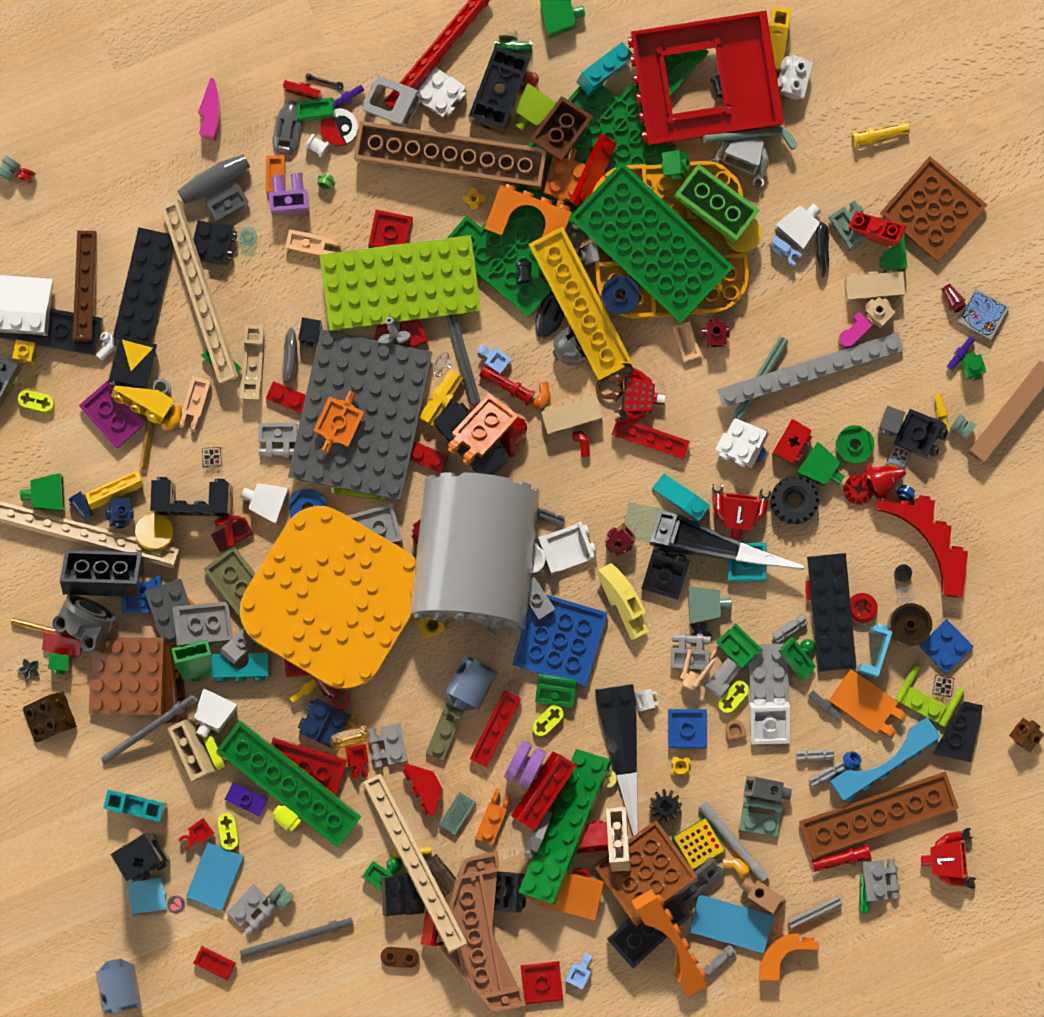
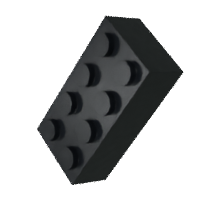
M65 550L60 576L63 595L140 597L144 572L142 552Z
M676 898L663 906V909H668L673 917L671 923L673 925L677 924L678 927L691 916ZM629 917L606 939L628 964L634 968L668 936L654 927L645 925L644 922L636 926Z

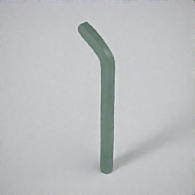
M781 126L703 136L704 143L779 135L791 150L797 147L794 137L787 129Z

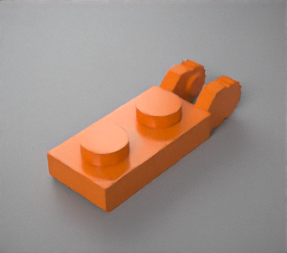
M497 788L491 802L487 806L475 839L493 845L511 797V794L507 793L502 807L495 805L500 794V789Z

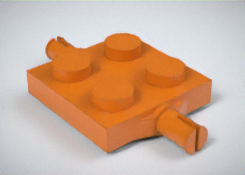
M575 148L574 151L572 149L569 152L568 158L562 161L554 156L551 159L543 194L557 199V207L559 203L564 205L565 202L570 201L586 166L575 160L577 153Z
M348 391L345 401L329 396L313 432L326 439L321 450H326L329 453L333 443H339L349 448L365 414L364 411L352 405L356 393Z

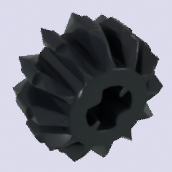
M662 789V797L658 792H655L658 800L650 798V801L656 803V805L649 806V809L656 808V811L651 815L655 816L659 813L658 821H661L663 815H665V822H669L668 815L675 820L676 816L673 812L681 813L679 809H675V806H682L681 802L675 803V800L679 799V795L672 799V790L666 796V790ZM663 800L671 804V808H668V811L660 808V803L663 804Z

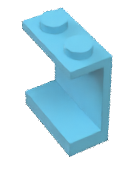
M877 624L869 629L870 633L883 637L875 665L871 666L861 663L858 665L857 673L872 678L879 676L892 635V631L888 630L889 627Z

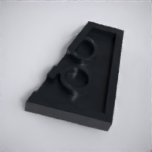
M963 701L932 754L971 762L983 705Z

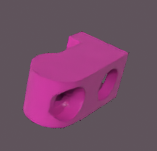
M860 312L852 319L855 324L840 334L838 342L841 347L846 349L852 347L872 327V324Z

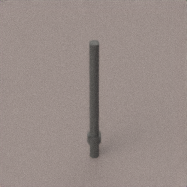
M192 694L182 702L178 701L172 706V709L102 756L101 760L103 763L106 764L175 715L182 714L188 706L197 701L196 697Z
M352 917L340 921L328 922L329 924L240 950L241 958L324 933L338 932L341 928L354 925Z

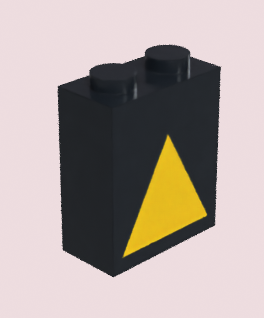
M120 335L107 382H110L111 386L114 387L125 386L146 389L157 344Z

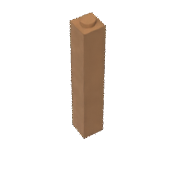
M1039 361L967 451L980 463L983 464L1043 389L1044 362Z

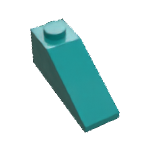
M664 473L652 488L697 523L711 506Z

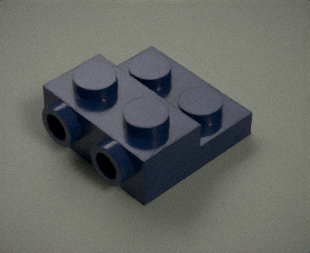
M317 698L315 701L311 700L306 709L309 712L306 719L302 718L298 725V728L301 729L299 733L335 750L352 715Z

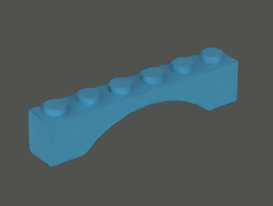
M928 717L924 718L909 728L902 747L886 763L866 771L846 770L829 782L841 801L846 799L849 802L858 796L856 794L857 791L861 789L866 791L874 785L872 783L874 780L879 778L881 781L890 775L888 771L895 767L897 770L906 764L905 760L909 757L914 759L922 754L921 749L927 746L929 749L938 743L936 739L940 735Z

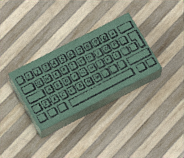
M459 792L439 825L455 835L476 802Z

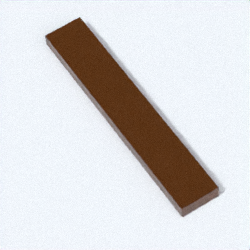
M77 230L73 341L93 342L96 231Z

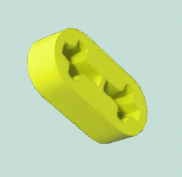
M24 390L18 395V402L24 408L48 413L54 408V400L46 394ZM27 394H29V397L35 400L34 402L28 401L27 404H25V401L22 400V398L26 397ZM47 399L50 405L44 409L43 405L38 403V400L44 402Z
M743 681L735 682L720 698L718 703L719 709L724 713L732 712L748 694V685ZM736 685H737V686L743 685V686H744L743 691H744L745 693H744V694L739 693V694L735 697V696L733 695V694L736 692V690H737V689L735 688V686H736ZM732 697L734 699L730 704L732 708L724 709L722 701H727Z
M557 705L550 706L533 723V732L537 736L548 734L563 718L562 708ZM551 709L554 711L558 709L560 711L558 719L554 717L551 721L548 720L551 716ZM547 721L548 724L544 727L546 731L538 733L536 731L538 728L536 724H543Z
M211 733L206 739L203 738L218 771L225 768L226 763L223 756L216 751L219 746L214 735Z
M225 813L218 819L220 841L223 848L233 850L239 844L237 824L233 815ZM226 816L232 820V823L229 824V831H227L226 825H222V821L225 820ZM229 832L231 838L235 839L232 847H229V844H225V840L228 839L227 833Z

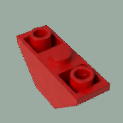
M855 211L848 229L871 242L889 247L900 243L906 230V225Z
M406 763L403 765L405 769L402 770L407 781L411 779L414 787H412L416 798L421 797L423 801L421 807L426 815L430 814L431 817L434 816L443 790L434 771Z

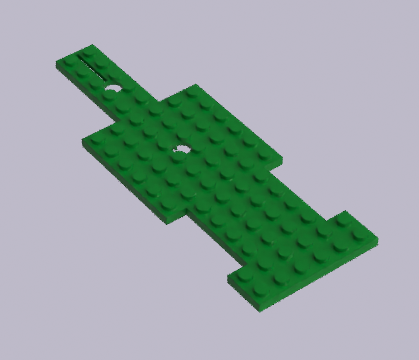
M707 49L664 56L670 97L709 54ZM634 81L620 97H617L607 87L602 85L589 96L579 86L568 98L570 102L593 116L591 126L574 146L577 149L575 160L581 164L586 165L590 157L589 151L595 146L600 134H605L617 143L604 174L616 168L621 162L625 165H661L663 162L662 153L674 151L677 146L674 143L648 147L647 142L643 141L642 131H645L644 123L641 124L639 112H642V107L637 103L636 94L639 93V88L635 86ZM530 142V143L527 145V146H530V147L540 148V147H538L537 145H535V144L532 143V142ZM548 154L543 190L517 187L515 191L523 193L524 190L534 194L533 198L541 200V197L552 200L551 205L556 206L557 199L543 194L552 155ZM569 201L564 204L570 207V212L574 213L578 209ZM525 205L519 207L512 213L504 236L484 229L486 222L480 227L466 215L447 238L471 235L476 274L529 318L552 291L549 284L539 277L543 272L528 245L543 236L546 226L543 213L535 206ZM532 262V283H516V279H518L516 263Z

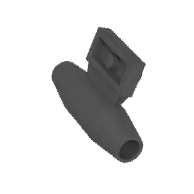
M244 154L221 161L192 178L177 192L184 204L206 197L207 206L217 222L249 204L241 187L233 181L249 169L250 165Z

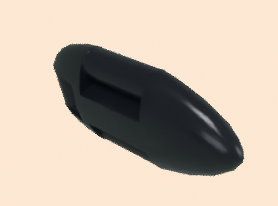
M820 222L816 230V259L819 272L824 278L828 273L830 261L829 229L825 223Z
M553 291L543 300L536 314L535 329L539 338H545L553 334L561 326L565 317L556 297H554Z

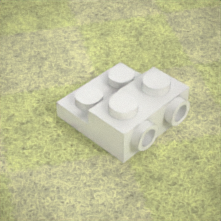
M437 67L434 68L418 89V92L422 95L420 103L442 120L446 116L450 117L455 110V104L461 102L467 94L465 93L466 87L452 76L449 77Z
M734 418L727 434L723 433L715 450L719 453V457L727 461L730 458L735 460L734 463L745 468L746 465L753 467L769 433Z
M776 698L773 702L756 699L754 703H750L751 745L790 743L789 702H785V699Z

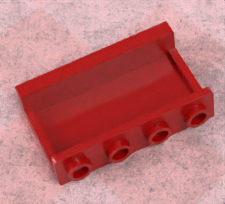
M554 751L551 752L536 779L533 780L511 816L534 831L573 772L576 764Z

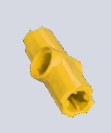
M449 370L441 384L432 392L429 402L419 418L433 426V420L443 410L447 409L454 397L455 391L464 378L455 371Z

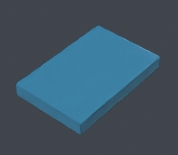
M207 842L186 897L222 911L244 856Z

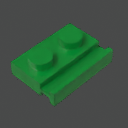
M736 623L716 641V644L743 670L763 651Z
M539 673L535 702L573 708L577 679Z

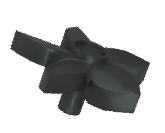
M703 623L700 628L692 624L694 631L691 634L692 636H697V634H703L708 637L712 636L710 632L706 631V623Z
M23 659L24 667H20L17 672L24 673V678L27 682L31 675L39 676V672L35 669L38 666V661L30 663L28 660Z

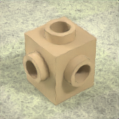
M878 297L876 300L872 298L865 305L866 311L864 314L866 315L865 318L872 325L876 324L881 329L892 318L895 311L891 308L892 305L889 301Z

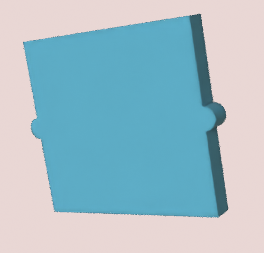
M162 877L128 883L130 893L128 899L131 901L133 915L167 909L165 901L166 891L163 888Z

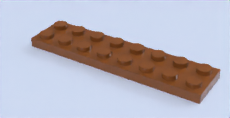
M945 771L801 820L799 824L810 856L814 858L953 811L959 807Z

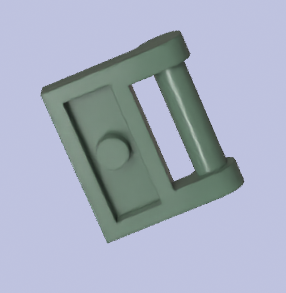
M744 796L739 830L778 837L783 802H768ZM751 806L775 810V815L770 816L748 812V808Z

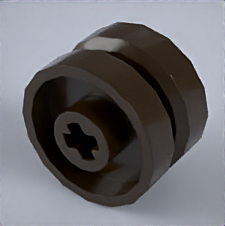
M906 603L896 608L890 614L887 621L888 630L892 631L891 639L903 647H913L924 642L932 630V618L929 612L923 606L916 603ZM907 622H912L914 626H912V628H909L907 626Z

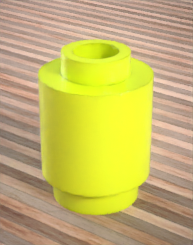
M278 805L272 813L275 815L273 820L286 831L290 830L293 832L302 821L298 818L299 816L285 805Z

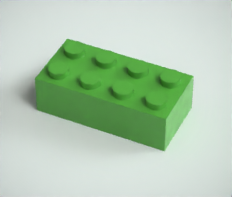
M699 164L674 196L676 201L734 244L760 211Z

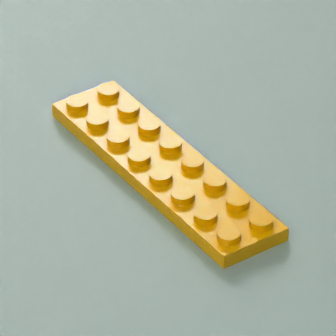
M560 227L528 244L597 379L601 380L624 368L625 366L622 363L631 364L632 361L564 228Z

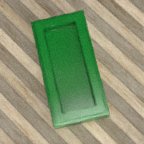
M333 97L296 102L297 120L302 122L335 117V101Z

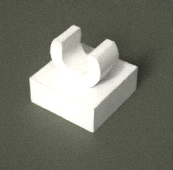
M647 689L635 693L639 712L655 708L659 704V701L654 702L653 695L657 694V691Z

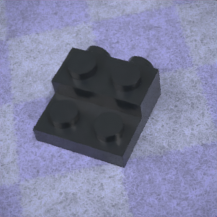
M198 220L193 240L200 260L227 265L228 261L232 260L233 250H231L232 242L235 243L237 239L235 227L217 222L211 223Z
M909 409L894 444L931 461L932 457L938 455L940 450L939 442L941 439L944 440L946 438L948 429H946L947 426L944 422Z
M663 548L653 549L641 589L678 600L690 560H687V556L683 554L670 555L668 554L669 551Z
M497 872L494 910L522 912V909L526 906V898L519 893L525 873Z
M409 874L381 877L383 916L425 913L424 908L426 907Z

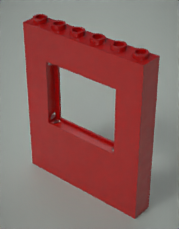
M767 10L631 31L630 37H627L628 46L633 49V56H630L631 65L636 69V74L633 75L634 84L639 88V93L636 94L637 103L642 107V112H639L641 124L644 123L645 126L642 136L643 141L647 142L648 147L701 139L704 135L783 126L784 118ZM715 48L724 106L673 114L664 56Z

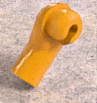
M172 405V415L161 423L163 430L170 431L179 425L181 420L180 405Z
M723 859V868H734L740 878L748 877L749 867L741 859Z

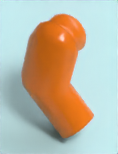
M548 381L539 383L540 394L532 400L534 408H543L550 400Z

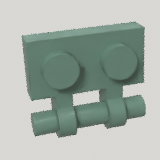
M855 200L849 204L852 208L851 212H848L844 206L828 217L849 249L865 240L864 237L848 229L855 211L861 213L864 211L862 206H859Z

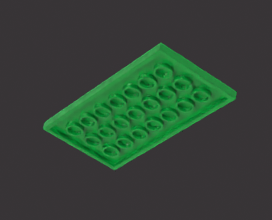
M623 162L615 168L569 217L680 323L734 268Z

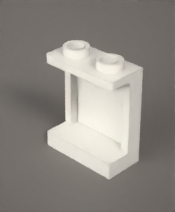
M578 522V524L538 537L551 575L595 559L594 554L597 551L594 543H589L587 538L590 535L587 525Z

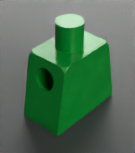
M540 0L547 39L575 29V19L585 17L584 6L572 7L571 0Z
M819 442L816 443L796 473L824 487L829 479L840 485L845 478V475L836 470L841 462Z
M61 473L30 480V489L20 490L21 501L31 500V506L34 509L65 512L64 476Z
M207 640L171 648L175 665L183 680L191 679L193 682H198L202 679V676L210 674L212 655Z

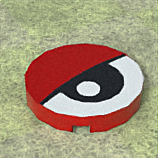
M335 109V117L322 119L320 125L321 134L325 141L337 147L346 146L357 135V120L348 110Z

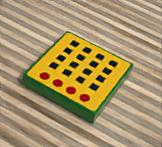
M706 817L673 836L674 841L692 870L703 865L708 858H714L725 852L723 845Z

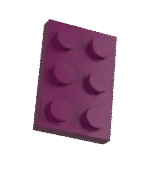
M106 381L84 400L79 407L118 449L146 423L129 406L114 400L111 396L114 387Z

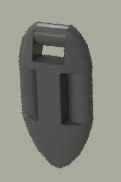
M295 101L285 104L277 115L272 140L274 150L277 153L292 154L298 146L302 121L297 120ZM280 141L290 143V147L280 145Z
M292 327L287 331L284 342L282 376L285 382L293 379L296 370L297 340Z

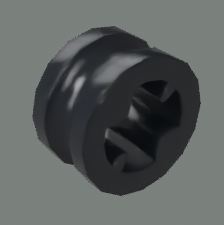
M906 564L899 565L894 571L895 579L899 582L908 581L912 576L911 568ZM905 568L908 571L906 572L908 577L900 578L898 570Z

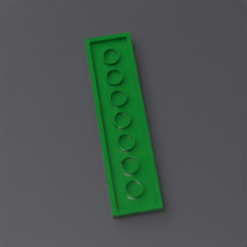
M242 720L237 723L216 750L336 847L341 844L362 817Z
M575 749L571 762L576 764V767L555 799L551 809L552 815L538 851L532 857L519 893L554 906L612 763L610 759L579 749Z

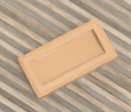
M687 321L672 326L683 363L702 358L691 322Z

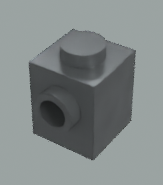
M887 405L878 427L881 434L888 437L896 436L905 412Z

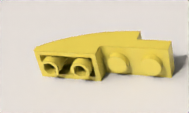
M612 563L596 570L610 605L617 606L630 639H636L649 632L642 617V614L646 613L624 575Z

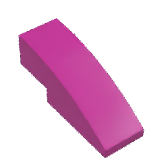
M210 77L198 114L201 118H204L199 131L200 136L212 141H216L219 130L220 99L214 78Z

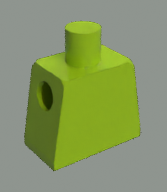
M527 83L515 109V112L521 115L515 126L523 131L526 130L530 122L538 126L546 118L556 102Z

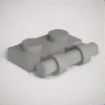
M259 423L258 442L266 443V448H259V456H266L267 458H273V456L290 458V456H293L294 448H290V443H296L297 423ZM273 443H283V448H273Z
M680 633V635L672 634V642H679V648H671L670 668H684L688 650H691L688 669L704 670L710 663V650L703 649V644H711V637L704 636L703 634H697V636L686 635V633ZM686 643H696V649L686 648Z
M400 723L381 727L382 735H377L375 728L368 729V743H371L373 753L371 758L374 760L375 768L383 766L382 758H387L388 765L408 761ZM384 740L386 752L380 753L378 742Z
M547 811L536 829L531 832L530 842L525 847L526 858H532L533 854L538 851L552 812Z
M888 859V867L884 868L883 860L863 862L867 901L888 899L887 891H891L892 899L899 898L898 890H900V884L897 883L896 873L898 872V866L895 865V859ZM889 873L890 885H886L885 874Z
M253 884L230 908L227 914L240 926L247 921L250 925L245 931L251 935L255 930L258 931L261 928V924L267 917L270 918L273 915L277 905L273 902L268 906L264 905L263 902L268 897ZM259 908L262 912L254 919L251 915Z

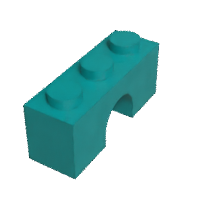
M621 42L581 72L576 83L588 96L591 95L612 74L616 76L631 63L630 56H633V53Z
M249 653L248 664L242 669L234 668L232 662L223 654H211L210 678L215 679V682H227V678H235V681H246V678L254 677V681H265V677H270L269 653Z
M107 790L103 809L163 822L167 803Z

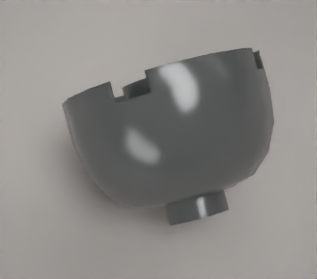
M569 326L559 332L554 338V350L552 352L556 360H561L564 364L574 366L586 361L587 357L573 330L570 331L571 327Z

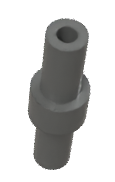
M814 690L810 692L808 696L819 705L823 712L826 711L836 721L841 718L842 715L831 706L832 703L827 699L824 700Z

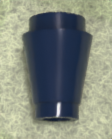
M81 491L68 499L69 505L83 520L94 515L86 495H83Z

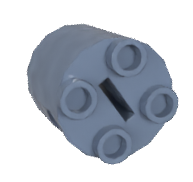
M465 655L445 693L448 694L453 706L463 711L479 710L498 671Z
M123 959L106 961L96 971L103 1013H115L141 1007L134 964Z

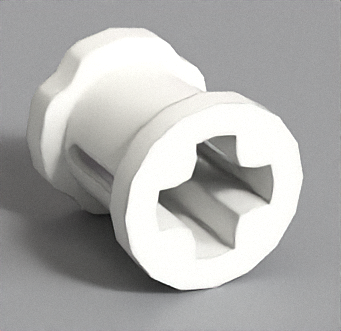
M312 134L305 145V149H311L322 158L328 150L330 143H325L316 138L315 134Z

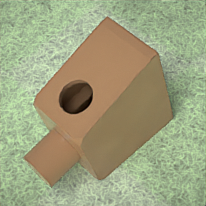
M746 878L740 887L749 893L747 897L774 916L777 915L786 901L783 896L760 881L753 883ZM759 891L764 892V896L761 898L757 896Z

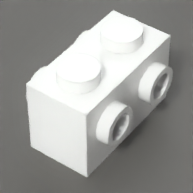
M796 55L784 57L781 63L780 77L777 79L780 95L793 100L804 98L813 62Z

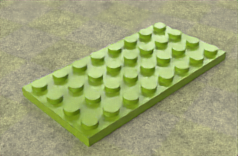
M471 235L319 255L329 331L386 324V318L392 317L394 323L481 311Z

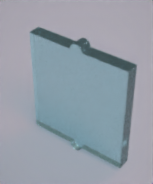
M629 502L626 516H624L625 524L635 536L650 539L658 512L662 509Z

